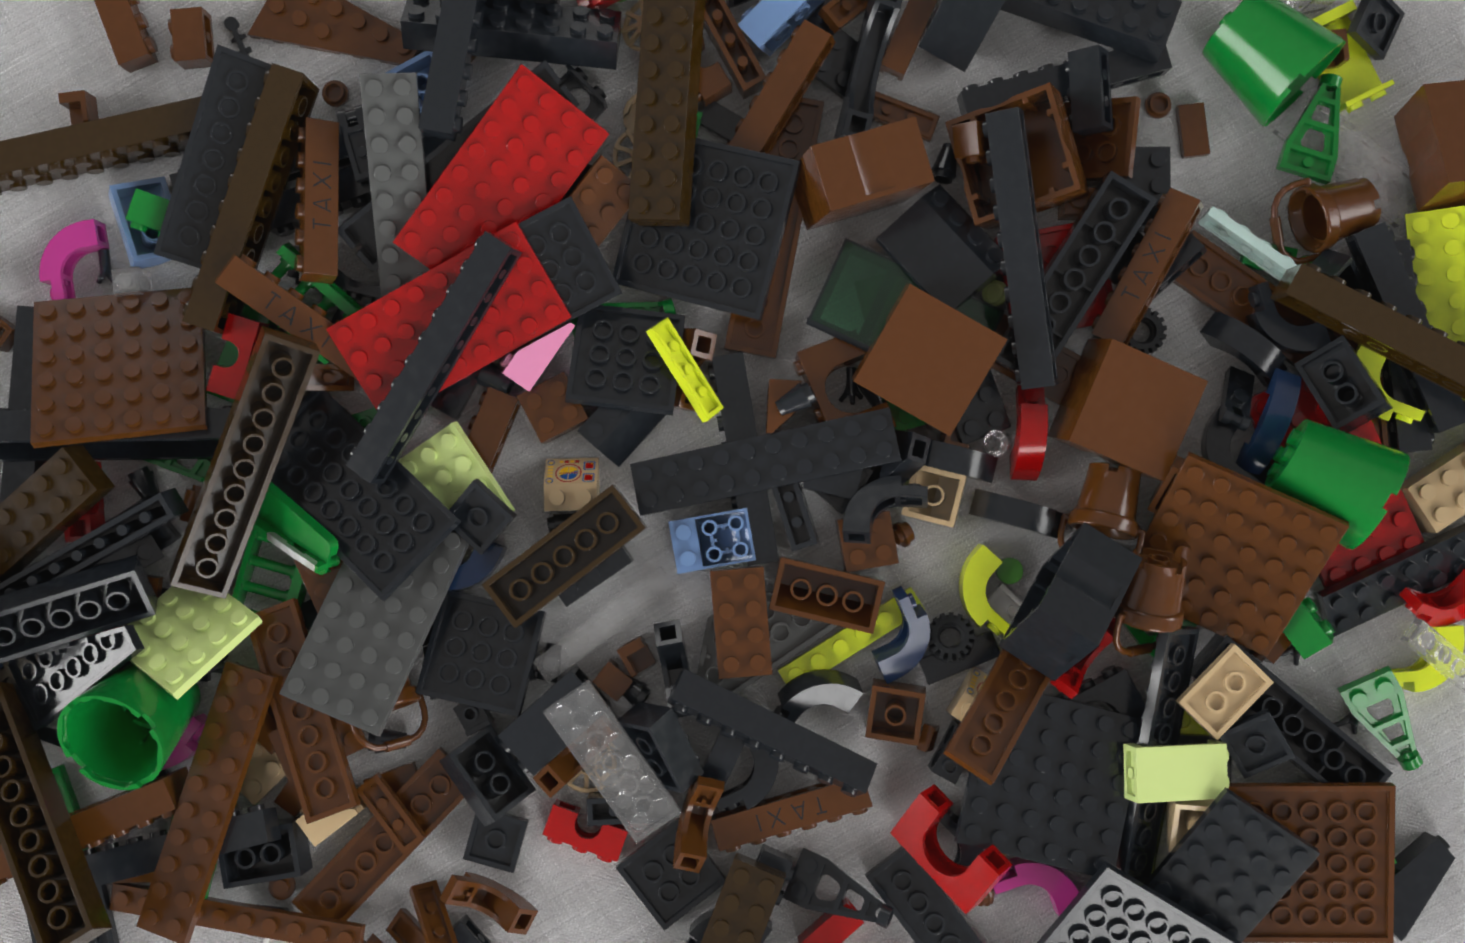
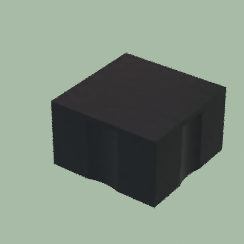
M1084 522L1043 563L998 646L1055 681L1099 646L1143 558Z

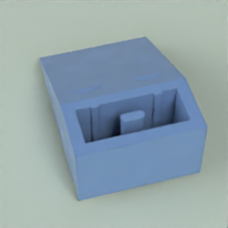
M747 508L668 522L677 574L756 560Z

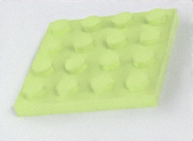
M457 421L452 422L398 460L448 509L453 506L472 481L478 478L513 512L515 511Z
M172 586L157 599L156 615L127 624L134 626L145 648L133 657L130 662L178 700L262 623V620L229 593L226 599Z

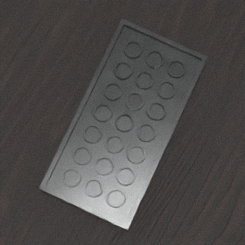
M453 530L385 601L381 600L343 562L279 694L380 737L468 549L469 543Z

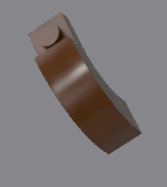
M605 712L540 770L533 779L549 798L553 797L622 733L621 729Z
M698 776L695 784L689 787L676 833L673 868L695 873L700 872L707 858L709 826L714 809L724 791V781Z
M465 872L464 876L452 874L439 898L444 904L469 907L488 915L507 933L526 935L538 913V910L518 893L492 879L470 872Z

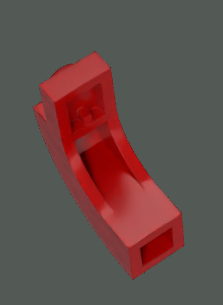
M1018 385L1016 388V437L1009 456L1010 479L1037 481L1046 452L1048 404H1045L1044 387L1022 390L1021 385Z
M1465 568L1452 583L1442 590L1434 593H1422L1405 587L1399 595L1407 602L1405 604L1406 608L1426 626L1441 627L1465 619Z
M1114 617L1099 646L1058 679L1050 681L1053 686L1070 699L1078 694L1084 675L1093 660L1104 648L1113 642V629L1116 620Z

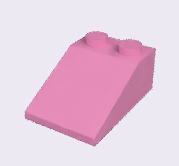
M567 322L520 346L513 353H507L499 363L502 366L501 373L527 391H530L575 325Z

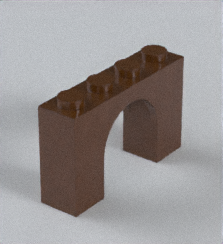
M856 330L851 331L850 333L852 334H844L860 341L859 337H856L858 336ZM838 338L827 340L797 352L795 356L796 361L793 362L798 377L802 376L804 382L809 383L817 398V401L814 402L816 409L813 410L817 423L889 408L887 402L859 413H846L838 410L830 403L825 391L827 377L835 370L861 361L866 354L864 350Z

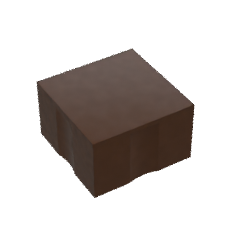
M1465 80L1423 84L1394 116L1401 147L1409 164V178L1417 210L1425 211L1457 207L1465 204Z
M1050 82L1012 96L999 105L981 108L945 122L954 152L952 125L975 120L986 121V113L1020 107L1024 111L1037 213L1090 195L1061 93ZM956 159L963 173L964 190L975 226L987 230L999 227L1000 222L995 220L993 205L997 204L996 193L992 194L990 188V177H993L992 166H979V163L966 164V160Z
M916 117L810 146L803 154V157L798 160L801 161V167L795 193L807 230L905 202L935 181Z
M906 284L890 310L881 333L870 345L852 379L855 383L951 436L1008 339L912 284Z
M1088 339L1073 373L1070 389L1061 401L1047 436L1078 450L1094 453L1115 466L1133 469L1141 473L1143 477L1165 482L1208 381L1117 340Z

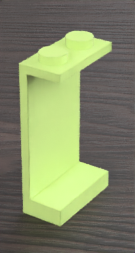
M1208 739L1207 744L1141 746L1135 743H1123L1124 798L1135 803L1216 799L1225 787L1229 789L1230 781L1227 776L1229 752L1226 743L1213 739Z

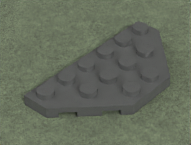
M766 591L772 670L837 627V625L770 610L769 605L772 592ZM714 615L709 616L697 675L738 694L764 675L719 679Z

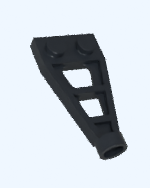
M806 848L802 849L792 878L783 895L784 899L805 909L875 922L885 929L888 928L895 908L885 903L883 904L831 860ZM823 875H829L840 886L838 896L833 901L819 899L815 894ZM848 890H853L864 898L861 910L855 911L843 906L842 903ZM881 908L878 913V916L876 917L877 909Z

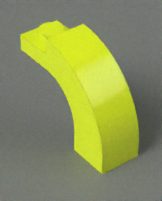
M1359 344L1356 349L1357 355L1393 407L1378 416V418L1389 421L1394 412L1396 413L1395 419L1409 424L1413 420L1421 421L1425 411L1396 401L1384 391L1380 381V373L1386 358Z
M978 544L968 555L961 568L959 576L960 600L966 614L977 626L981 627L988 621L986 627L996 636L1000 633L1004 635L1009 624L990 607L986 597L987 582L1003 562L986 546Z
M1450 624L1441 627L1424 625L1425 648L1421 657L1411 666L1391 669L1402 689L1412 692L1430 690L1443 683L1452 675L1461 660L1464 650L1463 625Z

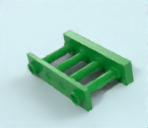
M290 242L283 244L276 252L281 256V262L271 273L279 279L289 269H295V256L299 255V250ZM301 281L295 288L304 296L310 288L314 289L316 287L323 294V300L318 306L326 312L331 306H337L344 312L343 319L363 308L335 282L333 284ZM319 354L317 363L322 362L326 365L329 360Z
M253 528L248 539L232 596L243 605L247 592L282 602L295 598L298 599L302 611L301 605L305 601L307 589L296 564L291 566L258 556L262 541L271 542ZM255 566L290 576V579H292L290 588L283 591L251 582ZM250 609L254 613L259 612L257 610Z

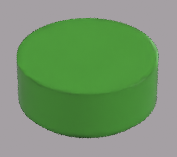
M1007 557L1001 559L1003 563L995 570L997 578L1007 584L1018 582L1023 575L1022 564L1014 558Z

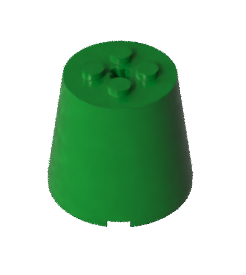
M1243 0L1233 12H1228L1219 22L1220 27L1209 38L1202 51V55L1258 123L1266 127L1304 93L1300 88L1311 77L1317 79L1342 50L1346 41L1281 0Z
M1305 419L1296 429L1294 428L1291 431L1285 445L1277 449L1273 457L1275 462L1267 473L1265 485L1349 522V528L1339 544L1353 550L1370 536L1387 513L1383 506L1391 493L1394 495L1398 494L1409 468L1410 457L1403 451Z
M131 662L73 699L62 710L57 722V735L60 746L67 758L72 756L82 767L79 772L90 780L117 790L138 789L142 785L150 781L152 782L158 776L196 714L201 701L199 686L196 682L177 700Z

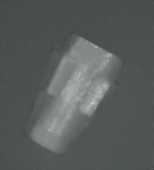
M992 430L985 435L983 445L990 455L1000 456L1013 447L1015 439L1010 433Z

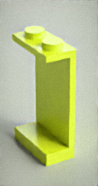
M1350 0L1312 20L1329 30L1346 28L1348 31L1351 24L1348 16L1357 7L1354 1ZM1347 33L1349 61L1339 68L1325 69L1322 74L1331 73L1342 77L1340 112L1347 110L1348 113H1351L1364 106L1362 101L1370 98L1371 102L1387 95L1386 89L1395 83L1393 79L1386 83H1381L1366 51Z

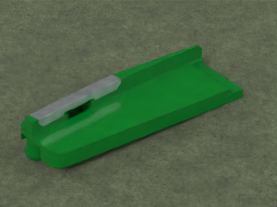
M270 482L253 528L272 544L315 573L324 575L331 572L328 568L336 567L340 563V558L336 555L339 544L335 536L276 485Z

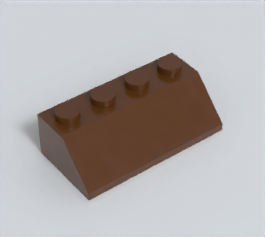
M781 556L769 609L873 634L885 581Z

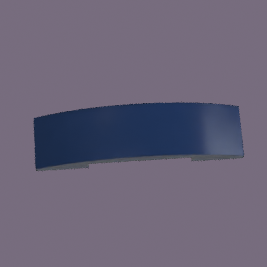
M1278 368L1275 369L1265 392L1270 395L1249 443L1244 442L1236 460V464L1243 470L1260 476L1274 457L1294 415L1301 389V376Z

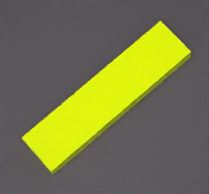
M669 318L663 319L647 330L646 333L702 423L710 420L724 407Z

